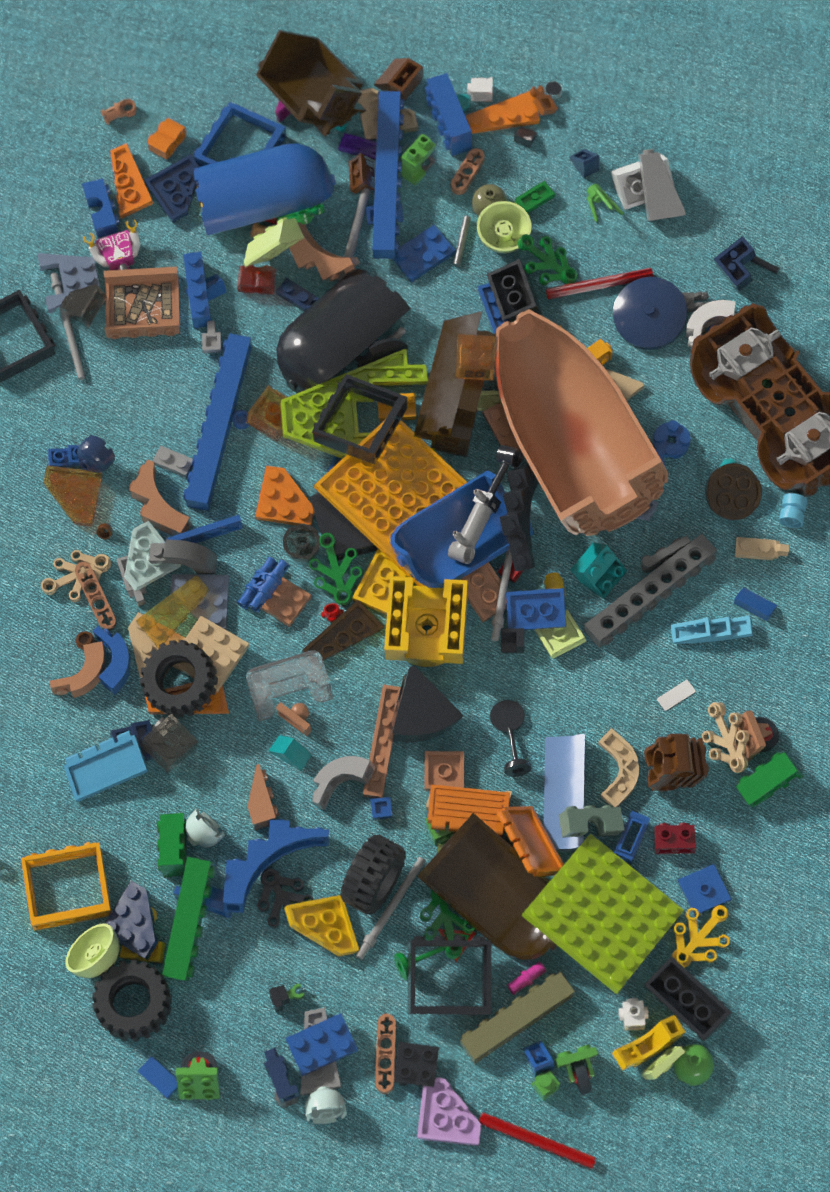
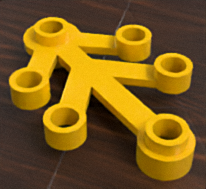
M722 905L716 906L711 912L712 917L699 932L697 929L699 912L695 908H690L686 912L690 933V943L686 947L683 936L686 926L683 923H677L673 927V932L676 935L677 949L672 953V957L684 968L693 961L712 963L717 958L716 952L711 949L705 953H692L696 947L719 946L725 948L728 946L730 940L727 935H720L718 938H705L717 923L724 922L727 919L728 910ZM722 910L724 916H719L717 911ZM690 911L695 912V918L689 916ZM681 926L683 932H677L676 927ZM720 938H724L726 940L725 945L720 943ZM707 953H712L714 958L708 959ZM680 954H683L685 956L684 961H681L679 959Z

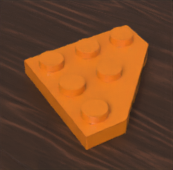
M266 466L255 515L256 520L311 528L314 510L310 501L285 468Z

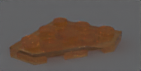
M47 466L43 481L44 486L72 523L75 525L93 526L103 477L102 472L94 473L86 470Z

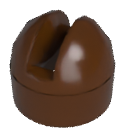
M101 523L96 531L97 536L101 539H109L112 534L111 525Z

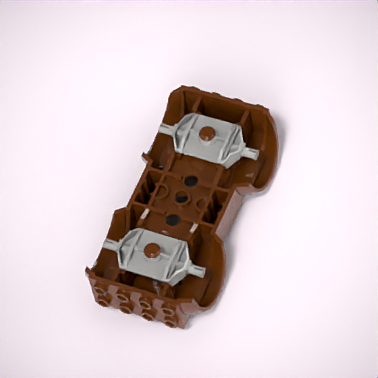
M752 303L749 306L742 307L737 314L728 316L723 323L714 325L706 334H701L693 340L690 356L691 374L701 394L711 403L717 405L728 404L757 440L758 459L763 471L771 482L780 489L796 490L799 495L811 497L818 491V488L823 485L826 487L830 484V392H822L796 360L800 352L794 350L783 338L768 316L764 306ZM766 379L771 380L773 386L766 389L762 386V381ZM779 393L784 396V399L778 401L773 396ZM786 408H793L795 415L788 417L785 415L784 410Z

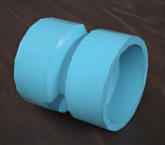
M795 493L785 494L779 523L790 528L802 527L804 521L803 513L806 511L808 502L807 498Z

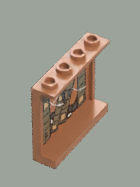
M177 267L104 271L106 283L105 333L107 338L119 339L120 337L137 338L139 336L155 337L157 335L173 336L180 334L179 273Z

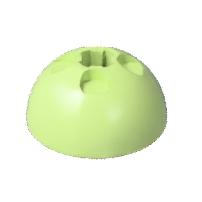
M508 201L495 202L487 206L479 215L477 232L480 240L488 249L497 253H511L519 249L518 239L522 235H530L531 220L521 206Z
M98 924L81 934L67 954L66 968L74 975L83 978L99 977L103 972L109 971V967L116 963L119 955V940L113 928L108 924Z

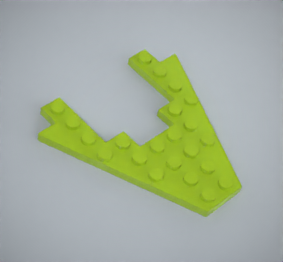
M403 349L281 400L283 437L343 459L347 454L314 442L312 430L314 429V423H317L320 419L321 411L324 408L326 409L330 396L335 394L338 383L342 382L345 375H350L374 385H427L426 365H408L407 351ZM350 391L326 433L359 444L370 433H359L356 402H373L374 400Z

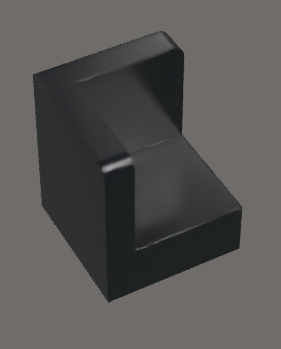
M524 628L501 629V653H524Z

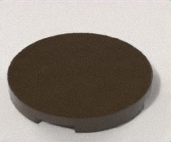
M729 463L718 467L711 473L706 483L705 496L709 507L716 515L726 520H740L748 517L759 506L762 497V487L760 480H758L749 467L738 463Z

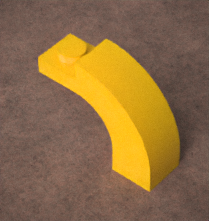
M673 1015L660 1021L652 1030L637 1040L615 1049L612 1054L622 1070L631 1066L636 1067L672 1045L685 1033V1030L676 1016Z

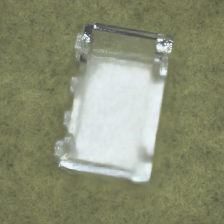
M317 651L304 652L252 668L246 675L250 696L259 722L269 719L274 715L275 707L272 699L309 688L311 696L316 702H325L333 699L327 671L322 656Z

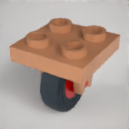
M752 710L745 711L741 715L742 722L738 728V731L746 730L749 732L750 737L744 752L748 762L759 752H766L774 748L779 740V732L776 725L765 717L755 718ZM736 739V741H735V747H736V749H737L738 743H739V742L737 741V739Z

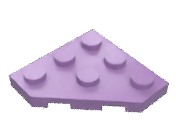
M435 1078L434 1087L423 1086L417 1139L479 1146L481 1123L474 1117L465 1103L450 1087L449 1083L445 1079Z

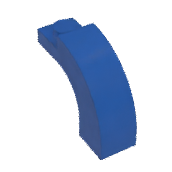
M97 626L93 630L95 638L102 642L112 653L110 665L98 677L101 684L112 694L116 695L129 677L131 670L130 654L125 641L118 632L113 636L106 628L103 630Z

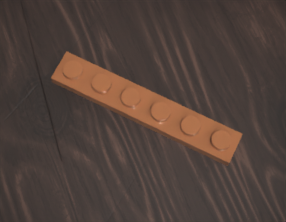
M383 684L369 758L376 768L368 785H364V797L383 798L393 745V740L388 739V734L400 690L398 686Z

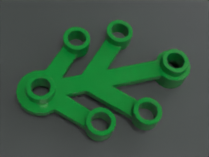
M319 203L311 208L276 217V220L278 221L285 217L287 219L295 218L297 222L304 225L312 222L311 219L314 218V214L324 213L325 208L323 204Z
M524 234L518 239L519 249L528 250L542 261L541 263H527L524 267L526 273L533 274L535 271L552 269L558 273L551 275L543 273L539 277V282L542 285L555 281H562L565 285L576 282L577 272L569 267L566 250L563 247H559L553 251L552 239L550 237L544 236L540 240V246L545 249L546 254L534 246V240L530 235ZM556 259L560 260L561 266L557 264Z
M324 533L320 536L319 543L322 547L326 548L331 569L321 564L319 559L310 560L309 567L334 579L337 588L328 584L323 577H317L314 585L333 594L337 604L347 605L353 599L351 589L357 578L362 576L363 570L358 566L353 567L350 571L351 576L345 585L343 576L358 553L356 549L348 548L345 552L346 556L339 567L334 550L335 537L331 533ZM327 537L331 538L330 544L325 543ZM350 550H353L355 553L353 557L348 555ZM313 561L318 562L317 568H313ZM356 568L360 571L358 576H355L353 573ZM319 579H322L324 582L322 586L317 584ZM342 592H345L347 594V597L344 600L340 597Z
M431 890L430 896L432 900L426 908L421 910L419 917L423 922L430 921L432 912L438 905L440 913L432 925L425 929L424 936H426V939L433 940L442 924L444 925L447 940H454L455 933L452 923L462 928L466 934H472L475 928L469 922L449 911L447 903ZM423 913H428L429 917H424ZM466 925L472 926V929H467ZM432 931L434 935L430 936L427 932ZM446 947L445 954L450 959H457L462 953V947H457V951H453L451 947Z

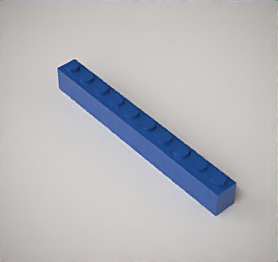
M379 92L373 259H395V252H399V241H396V236H399L400 226L396 225V221L400 220V209H397V204H401V193H398V188H401V177H398V172H402V161H399V156H402V145H399V141H403V130H400V125L404 124V115L401 114V110H404V99H401L400 92Z
M229 333L228 340L224 341V355L220 356L219 359L220 370L219 373L216 372L214 383H216L215 389H211L210 393L211 404L206 407L205 415L207 419L201 426V433L203 434L197 441L198 452L197 455L193 456V471L189 472L188 475L189 486L188 489L185 488L183 493V500H185L187 507L209 511L232 425V416L236 410L252 349L251 337Z

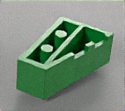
M778 752L771 757L769 763L759 765L755 769V773L742 777L736 787L748 805L753 808L773 796V793L781 787L784 789L788 787V782L795 777L801 779L804 775L788 754Z
M184 813L160 814V821H157V832L160 833V840H157L159 852L158 871L162 872L163 877L184 875L187 861L186 818Z

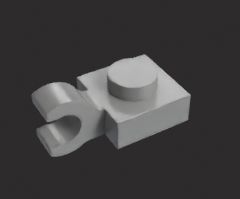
M207 321L208 333H202L203 353L222 352L221 333H216L215 321Z

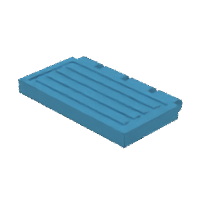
M130 730L117 735V743L113 737L99 743L100 750L94 745L81 751L82 758L79 753L65 758L67 764L64 765V769L77 802L149 772L138 739L135 735L132 736Z

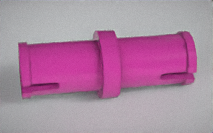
M538 961L527 971L523 970L520 972V976L508 983L507 988L515 995L525 986L532 985L536 978L545 973V967Z

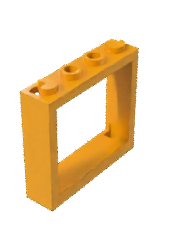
M87 842L83 846L78 847L71 845L63 850L50 849L43 854L31 853L30 856L21 858L30 922L34 931L108 917L111 914L112 908L100 843ZM96 855L104 904L38 916L31 868Z

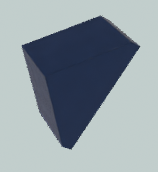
M583 149L569 157L583 179L599 171L600 157L594 152Z

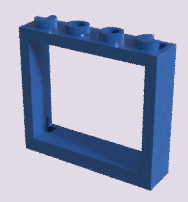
M229 102L226 107H223L219 119L214 121L210 133L206 134L203 138L200 148L195 150L194 159L199 167L217 163L206 157L232 115L273 133L263 150L282 145L287 137L286 127Z

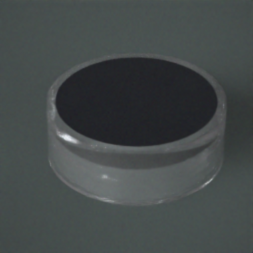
M557 81L548 82L545 85V95L550 94L552 99H558L562 95V85Z

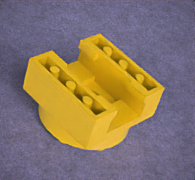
M390 576L384 646L385 659L407 661L421 667H433L444 663L463 664L468 580L444 579L443 588H428L427 586H413V577ZM429 625L432 628L430 630H427L426 634V630H424L423 627Z

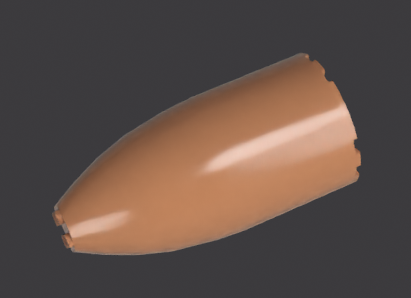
M529 309L519 313L514 322L510 323L507 321L496 328L495 344L496 377L499 395L514 437L560 521L570 533L575 535L584 533L585 536H593L605 529L607 532L620 528L646 512L653 500L659 499L664 492V483H668L667 469L619 387L587 347L568 331L549 319Z

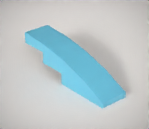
M750 615L730 619V617L713 620L703 618L671 625L673 644L715 642L753 636Z

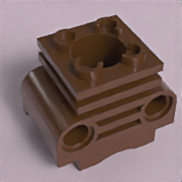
M670 733L667 737H658L654 744L648 746L644 750L645 761L648 767H653V769L649 770L648 774L649 788H652V791H670L680 786L681 788H686L687 786L688 788H693L708 776L709 766L706 763V746L703 743V738L696 740V738L692 737L689 739L687 734Z

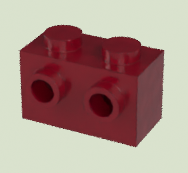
M683 822L678 825L660 823L658 826H655V854H695V825Z

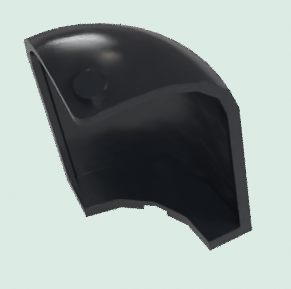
M355 269L348 273L290 323L280 335L276 349L277 365L287 382L288 388L294 392L304 391L336 375L411 309L407 302L396 290L392 292L385 286L387 282L377 275L372 277L368 275V271L362 269Z

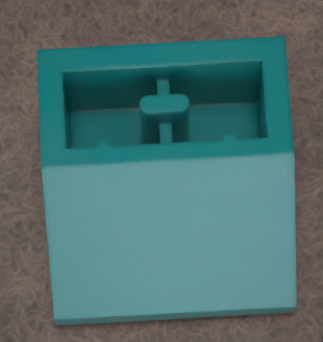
M596 542L591 544L570 569L580 583L601 598H605L627 572V569L607 545Z

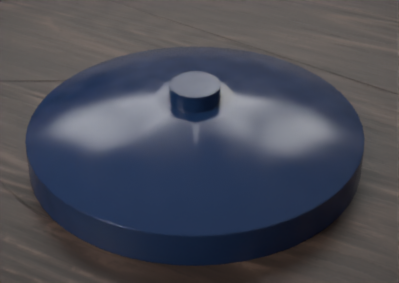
M645 277L631 282L619 293L614 303L613 319L619 335L627 343L639 349L654 350L669 345L682 333L687 321V305L683 294L673 283L662 278Z

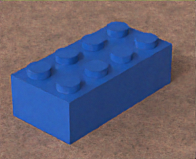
M445 73L427 79V87H425L426 103L428 107H432L433 111H431L434 122H438L439 135L445 139L443 143L446 151L449 150L451 156H455L472 150L471 129L448 74Z

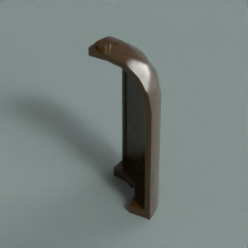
M472 813L417 877L484 937L491 941L494 946L507 955L522 960L536 959L545 954L550 948L554 950L558 946L521 916L550 880L545 876L534 877L532 873L529 874L522 863L523 859H520L517 851L476 814Z

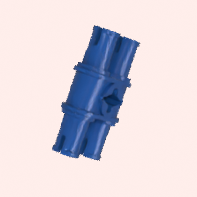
M268 557L263 566L255 571V575L249 584H246L245 591L239 601H237V604L246 610L249 606L253 611L259 613L264 603L272 598V594L278 585H281L282 578L288 568H290V565L284 560L280 559L278 563L272 557Z

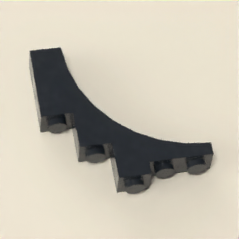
M529 464L518 466L506 472L511 491L503 494L507 513L500 516L504 536L507 535L515 572L535 567L530 534V510L534 491L539 481Z

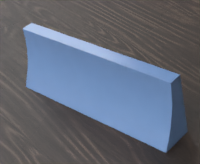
M585 734L545 737L544 829L557 852L574 853L583 843V836L562 838L559 814L565 811L566 807L577 806V809H583Z

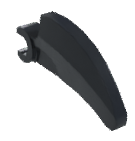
M397 338L376 341L367 347L368 352L366 355L355 359L359 364L357 368L403 349L407 350L408 345Z

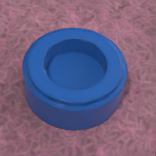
M245 410L236 411L232 416L233 425L237 429H246L251 424L250 414Z

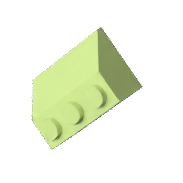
M282 218L277 221L276 226L273 225L266 228L264 234L260 233L254 236V240L247 247L244 260L245 267L270 261L302 240L304 236L296 219Z

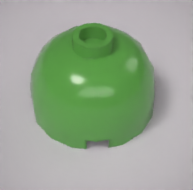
M693 1043L683 1046L682 1049L685 1052L673 1063L675 1075L681 1082L683 1081L691 1086L705 1083L713 1073V1056L703 1045Z

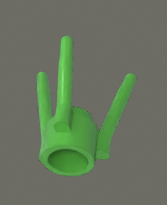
M593 184L587 189L589 196L586 199L589 202L595 222H598V218L593 204L594 201L595 203L603 201L610 210H613L614 207L621 215L623 214V211L602 190L599 184Z

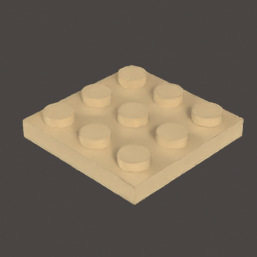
M200 616L184 639L188 643L196 644L214 662L213 665L217 670L215 676L218 678V684L214 685L217 693L250 646L246 641ZM183 662L173 665L176 669L195 679V669L191 664Z

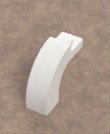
M712 301L702 305L692 314L686 329V337H689L688 347H691V351L693 340L701 335L706 328L713 324L720 325L728 316H734L736 301Z

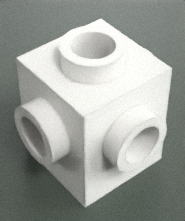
M637 998L627 999L626 1002H623L622 1008H619V1020L624 1023V1031L645 1029V1019H648V1007H644L643 1001H638Z

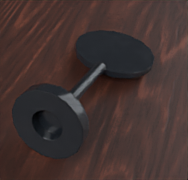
M503 700L493 706L490 712V721L497 730L508 732L513 760L505 764L504 773L510 777H519L529 773L532 768L528 760L518 759L513 731L523 724L525 713L522 706L517 702Z

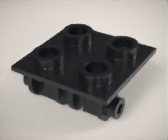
M399 1042L394 1082L400 1083L399 1085L401 1086L412 1084L434 1087L439 1047Z

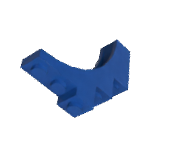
M284 819L270 820L268 841L263 839L248 840L247 861H242L241 859L227 860L223 897L224 912L244 913L246 899L253 884L260 874L273 862L300 849L329 846V829L320 827L314 829L304 827L290 828V821Z

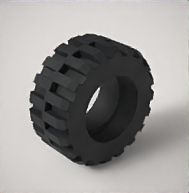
M171 640L169 645L165 643L160 644V649L157 651L153 649L150 652L152 656L145 658V668H141L140 674L143 675V678H140V685L143 686V694L155 708L171 717L175 715L177 718H183L184 714L189 717L194 715L193 711L195 710L198 712L204 709L202 706L212 701L209 698L210 695H215L216 693L214 685L218 684V678L215 676L217 670L213 665L214 662L201 648L192 642L188 643L186 640H180L178 643L176 640ZM178 663L191 664L195 669V680L192 686L182 694H168L163 688V679L167 670Z
M379 834L369 837L367 842L357 852L346 872L340 890L342 901L366 915L376 913L391 894L402 872L404 860L406 859L404 848Z
M131 960L130 963L121 961L119 962L120 966L117 967L113 964L109 967L110 971L107 974L103 972L100 975L101 981H96L94 986L96 991L92 993V1000L94 1001L92 1005L96 1017L102 1027L115 1038L120 1037L123 1041L132 1039L133 1042L139 1041L140 1037L147 1039L150 1037V1033L153 1031L157 1033L160 1030L159 1026L161 1024L165 1025L167 1022L166 1016L171 1012L170 1003H172V997L166 980L154 966L150 967L144 961L141 964L137 960ZM139 984L145 986L151 995V1001L147 1009L135 1017L120 1016L115 1011L113 1005L116 994L128 985Z

